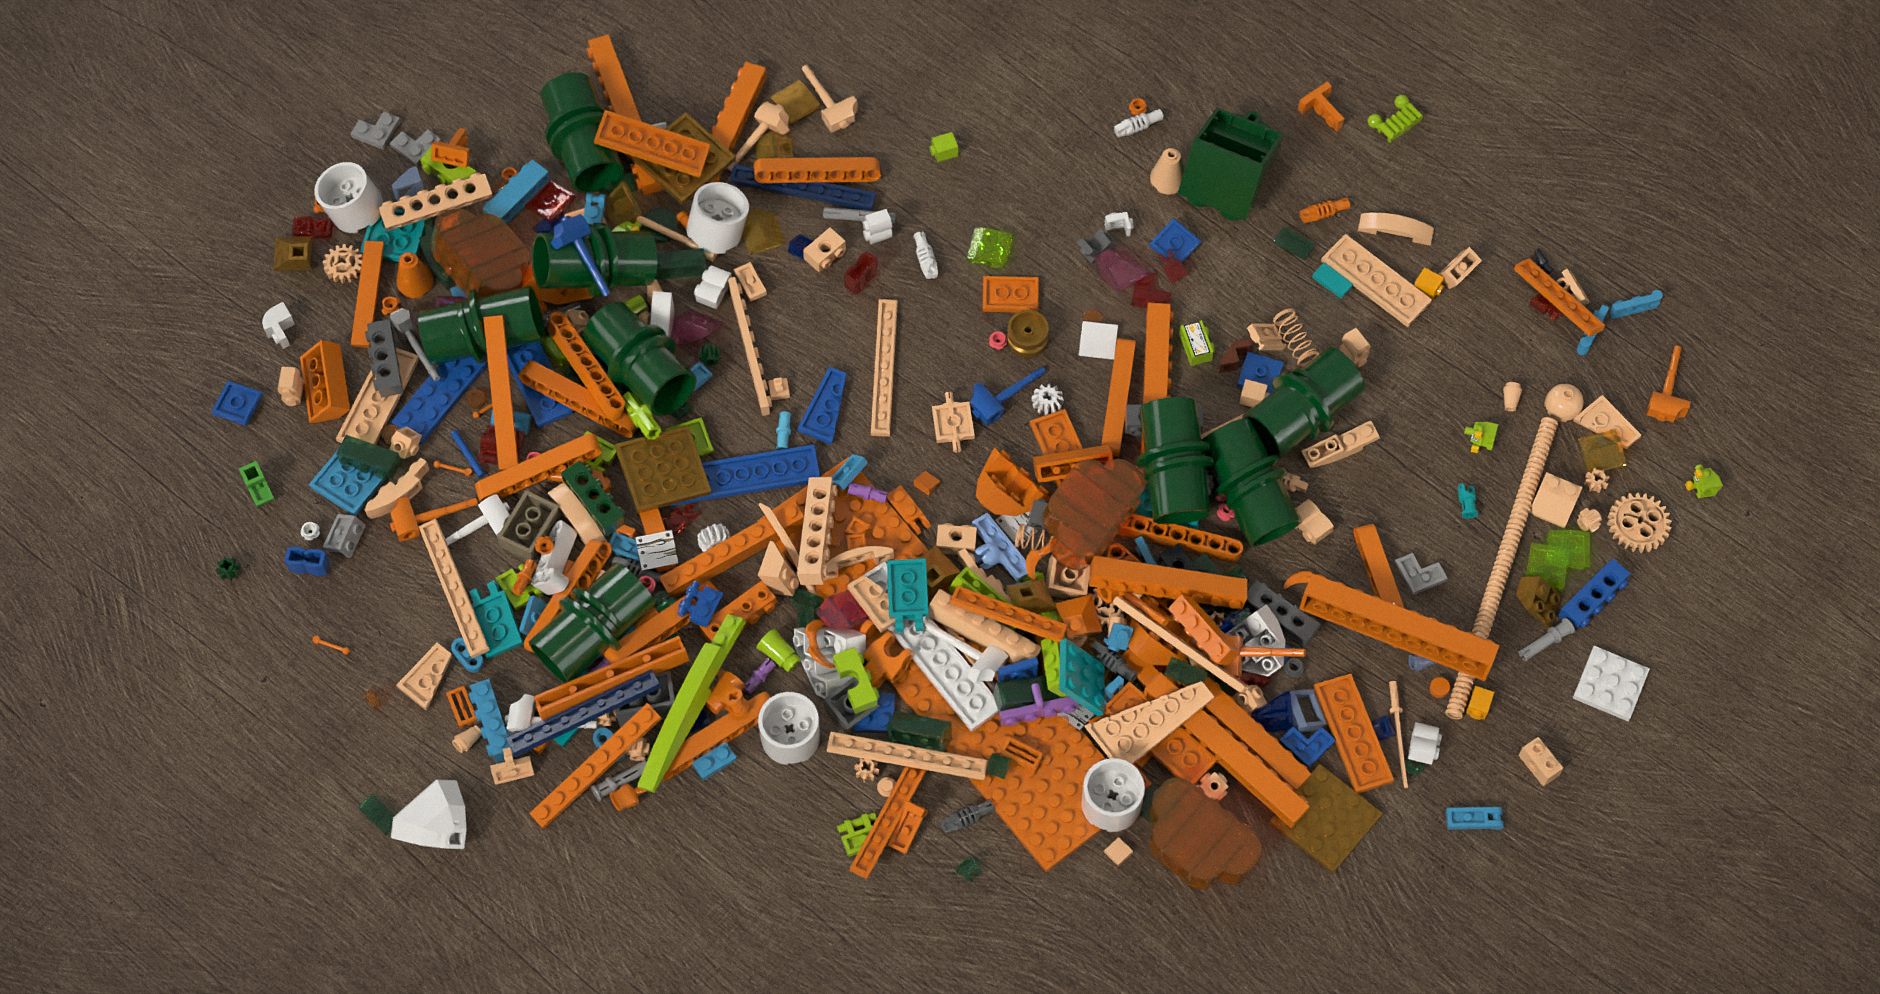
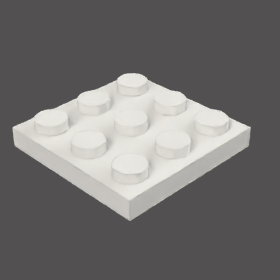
M1594 646L1573 699L1629 722L1649 668Z

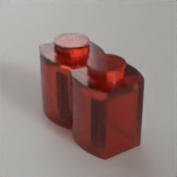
M868 251L862 253L858 257L856 264L850 266L844 274L845 288L853 294L861 292L866 282L873 279L877 274L878 258Z

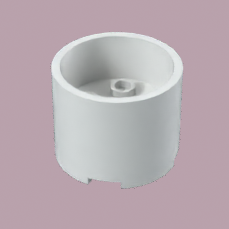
M351 162L339 163L328 168L319 177L315 185L316 200L337 228L347 233H357L358 230L368 225H374L380 218L379 207L383 204L382 195L361 166Z
M713 182L701 186L694 195L686 229L688 237L699 245V249L709 253H725L726 250L737 247L741 240L749 210L746 196L738 188L726 183Z
M795 692L779 693L765 702L760 710L758 723L762 746L766 754L774 761L785 765L808 760L816 752L820 743L819 718L814 704L804 695Z
M1105 759L1093 765L1087 772L1083 784L1081 805L1086 819L1092 825L1108 830V832H1117L1130 827L1136 821L1142 807L1145 787L1141 773L1131 763L1122 759Z

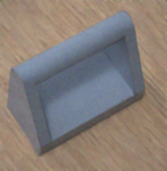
M416 166L409 168L392 184L396 201H400L399 198L403 197L401 189L413 186L404 195H410V197L416 196L417 192L424 190Z
M1314 689L1295 690L1286 693L1284 699L1295 729L1301 734L1328 726ZM1309 697L1318 722L1306 723L1298 703L1299 699Z

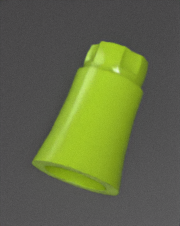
M776 628L770 630L756 647L775 661L781 668L783 667L788 673L793 671L801 662V658L796 654V651L787 644Z

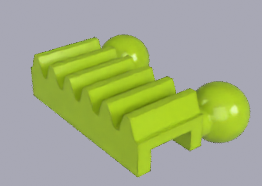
M1399 95L1395 98V106L1402 110L1398 111L1396 115L1393 114L1385 123L1382 122V118L1378 114H1372L1368 118V125L1371 128H1377L1379 133L1383 132L1388 137L1389 143L1422 121L1423 115L1409 103V99L1405 95Z

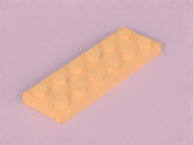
M1346 234L1322 257L1321 261L1323 263H1326L1353 283L1354 287L1407 327L1432 302L1431 298Z
M396 348L404 391L419 358L416 354ZM370 371L336 437L337 442L342 444L346 442L354 448L371 454L402 395L397 394L381 398L379 391H375L373 380H376V375H373L372 371Z

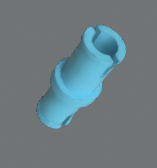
M783 411L779 413V426L776 428V433L778 434L777 450L788 449L789 435H791L790 412Z

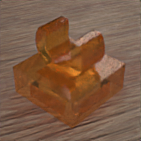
M493 177L495 185L490 186L493 198L499 189L504 188L508 184V181L503 177L500 180Z

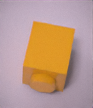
M1424 267L1414 286L1433 300L1436 294L1439 296L1444 288V285H1442L1444 277Z
M1475 686L1466 714L1477 720H1485L1494 692Z

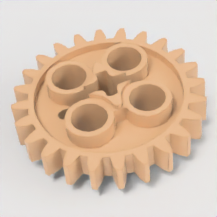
M1638 492L1635 497L1631 493L1628 494L1627 499L1622 496L1620 501L1616 500L1614 506L1610 509L1611 512L1608 515L1610 520L1607 525L1612 527H1610L1609 532H1615L1613 539H1620L1618 545L1625 543L1624 549L1631 546L1632 552L1636 548H1639L1640 553L1643 552L1644 548L1648 552L1651 551L1652 547L1657 549L1659 544L1663 545L1664 539L1667 540L1668 533L1671 530L1669 525L1672 520L1667 519L1670 513H1664L1666 506L1660 507V500L1656 503L1653 502L1654 496L1647 499L1646 493L1643 497H1640ZM1631 509H1636L1638 513L1633 512ZM1649 517L1654 518L1656 522L1649 520ZM1623 524H1628L1630 528L1625 527ZM1641 533L1647 534L1648 537L1642 536Z

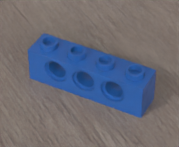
M1612 559L1561 609L1558 616L1561 619L1567 618L1574 626L1575 631L1580 627L1585 628L1591 621L1590 617L1593 614L1597 616L1604 608L1602 605L1606 601L1610 603L1617 595L1615 592L1618 589L1622 591L1628 585L1630 573ZM1605 581L1610 582L1613 586H1608ZM1592 594H1597L1600 598H1595ZM1579 606L1585 607L1587 611L1581 610Z

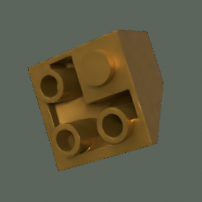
M313 236L275 237L273 270H311Z
M936 545L919 558H926L928 594L931 597L961 573Z
M1541 576L1521 577L1516 595L1526 610L1549 629L1553 626L1562 595Z
M1044 579L1006 585L1014 606L1033 613L1053 611L1056 608Z

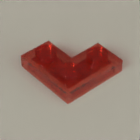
M1138 270L1131 306L1147 309L1148 303L1169 304L1171 293L1153 290L1156 273Z

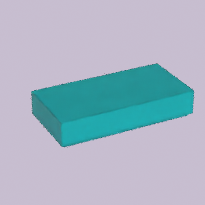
M1323 263L1312 276L1314 280L1340 299L1353 287V283L1326 263Z

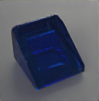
M799 234L790 241L788 253L799 259H804L803 250L813 241Z
M1385 715L1371 722L1378 741L1397 735L1392 719L1389 716Z

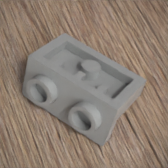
M338 514L323 548L326 551L339 552L347 558H351L364 531L365 524L356 516Z

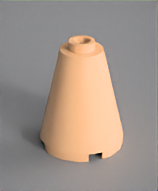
M1173 148L1166 149L1151 171V184L1160 193L1167 195L1175 194L1179 190L1185 168L1178 150Z

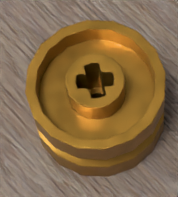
M1021 310L1011 317L1007 328V342L1011 351L1017 356L1024 358L1040 355L1046 349L1048 343L1049 326L1046 318L1034 310Z

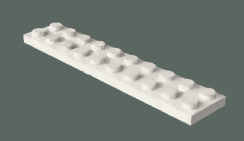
M884 561L866 573L865 576L882 587L883 591L888 594L887 564ZM929 616L923 617L924 626L928 621L937 627ZM915 620L904 621V632L896 633L895 624L888 628L896 636L895 638L904 649L909 648L914 652L912 658L971 732L1003 710V706L982 681L974 683L970 680L968 674L971 667L953 645L951 646L950 643L926 629L916 632Z

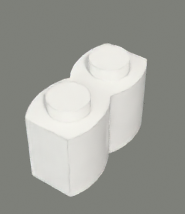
M887 209L865 216L863 235L866 241L874 244L892 238V222Z
M711 265L708 270L704 271L702 275L703 281L694 290L696 302L717 309L729 288L728 278H732V274Z
M1415 722L1408 759L1431 765L1433 759L1437 760L1440 748H1437L1436 745H1440L1442 734H1438V727Z

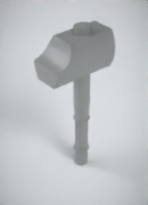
M400 308L391 313L390 319L397 337L404 343L409 341L418 358L421 359L426 367L428 374L431 375L435 382L440 380L441 377L436 368L428 361L423 348L416 339V330L409 311Z

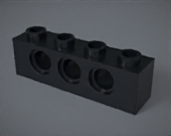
M1179 543L1159 554L1158 566L1171 568L1177 566L1184 570L1199 572ZM1198 603L1206 614L1210 616L1213 615L1214 611L1219 613L1222 606Z

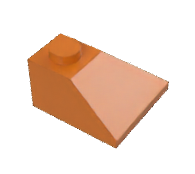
M1092 594L1054 604L1058 621L1068 625L1064 636L1068 640L1102 632Z

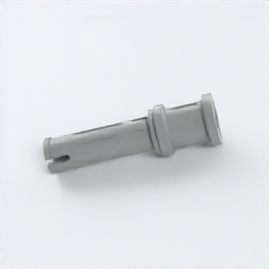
M1567 618L1562 619L1560 624L1550 627L1547 630L1548 633L1522 650H1519L1520 657L1524 656L1522 659L1527 661L1552 643L1561 642L1563 637L1575 632L1572 623Z
M646 760L613 778L611 776L606 777L605 781L596 786L592 785L591 790L598 802L602 801V798L609 795L610 792L618 790L619 787L641 776L647 763ZM638 770V772H636V773L632 774L631 776H629V777L623 779V777H625V776L629 775L630 773H632V772Z

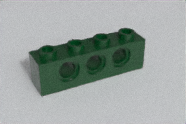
M579 460L561 472L562 479L602 532L608 536L625 524V513L620 506H615L612 495L609 492H604L601 481L598 478H593L591 475L593 472L587 464L583 465ZM583 481H587V482H588V483L585 484V485H580V483L583 482ZM593 495H598V496H599V497L596 498V499H591V497H592ZM604 509H609V510H610V511L607 512V513H602V511H603Z

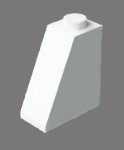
M653 291L650 325L657 324L671 338L675 311L672 293Z

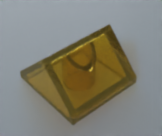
M773 130L755 143L757 160L761 158H793L791 138Z
M622 181L606 198L604 210L614 228L627 221L634 224L637 221V217L642 216L641 209L627 183Z
M753 209L747 215L742 236L750 255L785 244L772 212Z
M1615 429L1578 438L1587 472L1592 473L1594 468L1605 471L1626 465L1622 441Z

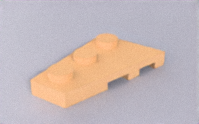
M1603 395L1573 419L1574 422L1625 449H1628L1641 438V434Z
M865 575L848 584V590L880 632L895 624V618L889 619L888 594L883 591L882 587Z
M436 643L397 684V687L427 711L452 659V654L439 643Z

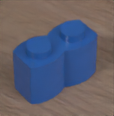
M300 547L287 548L284 560L289 571L297 574L308 572L314 576L327 575L330 563L326 553L322 550L310 549L306 551Z

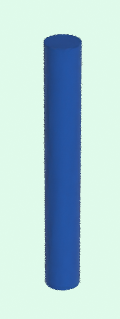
M452 431L450 435L479 478L484 477L485 472L458 431Z

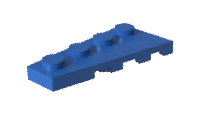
M832 367L828 368L797 428L798 432L827 444H833L847 378L845 372Z

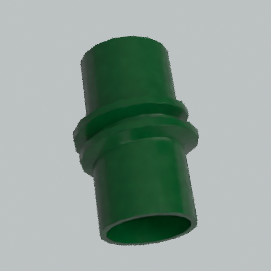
M573 72L559 75L548 81L540 92L549 120L545 130V137L553 156L564 162L573 189L581 193H596L615 185L622 178L624 167L618 151L594 143L605 109L600 104L592 79L587 74Z
M605 223L588 224L591 233L583 237L582 240L608 289L626 286H650L654 282L657 271V249L653 235L649 231H611ZM538 233L532 249L533 275L540 289L586 288L589 296L599 297L601 290L598 288L595 279L583 261L574 242L556 250L551 244L554 233Z
M532 286L489 294L483 297L479 295L476 289L469 290V300L419 311L418 325L425 354L431 365L473 357L478 364L487 363L488 357L483 317L504 316L507 349L544 341L545 328L538 298Z
M614 302L604 306L587 323L584 329V341L607 365L608 378L620 391H632L657 416H665L675 412L691 397L697 382L696 376L674 354L676 349L674 340L666 335L663 328L657 324L646 325L623 302Z
M1329 347L1303 368L1292 369L1287 373L1283 372L1277 375L1272 383L1273 391L1242 416V419H1251L1269 456L1278 455L1279 458H1282L1305 438L1313 440L1320 434L1319 431L1326 433L1332 430L1334 424L1332 417L1364 392V380L1351 359L1337 348Z
M1170 397L1143 404L1139 409L1145 452L1139 455L1136 459L1138 469L1144 471V479L1149 483L1154 523L1165 525L1184 524L1208 518L1211 515L1205 469L1213 466L1214 460L1213 457L1203 455V453L1210 450V445L1208 442L1201 440L1196 400L1188 397Z
M1243 418L1228 423L1202 439V441L1208 442L1210 445V450L1203 453V455L1213 457L1214 465L1210 469L1219 485L1214 492V498L1218 502H1226L1228 510L1233 512L1250 547H1257L1273 541L1301 524L1302 519L1282 482L1288 471L1286 468H1275L1280 458L1278 455H1268L1251 419Z
M618 562L614 563L585 591L580 588H574L570 591L571 599L568 597L560 599L559 607L561 612L529 641V646L539 660L564 684L579 677L599 657L601 658L608 648L616 651L621 649L618 640L656 606L655 600L642 582L630 570Z

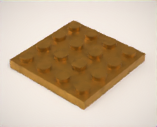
M686 112L665 130L711 144L700 178L632 156L633 161L682 205L691 199L701 186L710 183L736 161L735 155Z
M689 425L661 432L659 437L654 440L641 437L615 444V450L637 514L711 494V488Z
M1319 764L1313 770L1310 777L1295 792L1298 796L1301 795L1308 801L1310 806L1308 812L1292 829L1277 815L1271 819L1269 824L1333 874L1381 818L1383 813Z

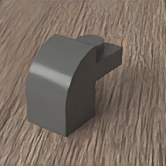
M1100 229L1090 240L1081 238L1077 242L1081 247L1080 252L1090 263L1100 261L1118 245L1107 231Z

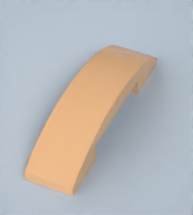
M1361 213L1358 231L1376 234L1377 231L1410 237L1413 238L1412 242L1431 245L1434 230L1433 227L1418 220L1388 213Z
M564 482L548 492L550 498L555 504L559 505L561 511L580 535L585 545L591 539L607 542L590 514Z
M868 546L846 551L826 563L828 576L824 577V581L839 577L838 569L874 559L875 565H878L884 561L894 560L893 548Z

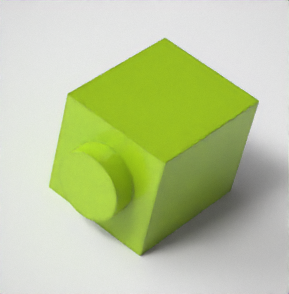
M953 132L932 138V145L929 148L931 155L936 157L937 162L958 156V145Z

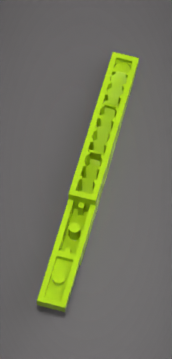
M727 614L710 644L705 642L659 732L637 785L639 788L655 793L712 693L709 686L746 622L743 618Z

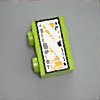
M1202 320L1181 325L1179 335L1190 366L1212 361L1215 347L1213 342L1210 343L1209 330L1207 326L1204 327Z

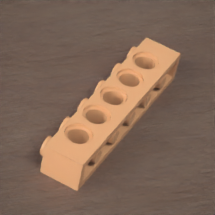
M475 173L466 180H463V178L452 181L453 184L447 186L441 184L436 186L434 190H422L417 192L416 196L410 197V195L399 198L400 201L394 203L388 201L381 204L382 206L379 207L386 231L493 198L485 173ZM470 185L476 188L473 193H467L465 189ZM449 192H457V198L450 199L448 197ZM433 197L440 198V203L433 205L430 203V200ZM417 202L423 205L422 209L418 211L412 208ZM398 208H402L405 210V213L402 216H397L395 211Z
M809 477L797 571L800 585H824V577L828 576L826 561L830 559L828 544L832 542L830 528H833L834 525L832 512H835V501L833 500L834 496H837V485H834L832 477Z

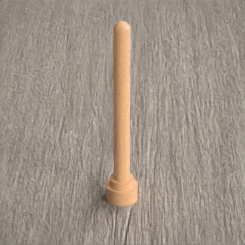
M643 216L637 217V222L703 253L707 260L712 262L715 260L716 253H709L699 249V245L693 240Z

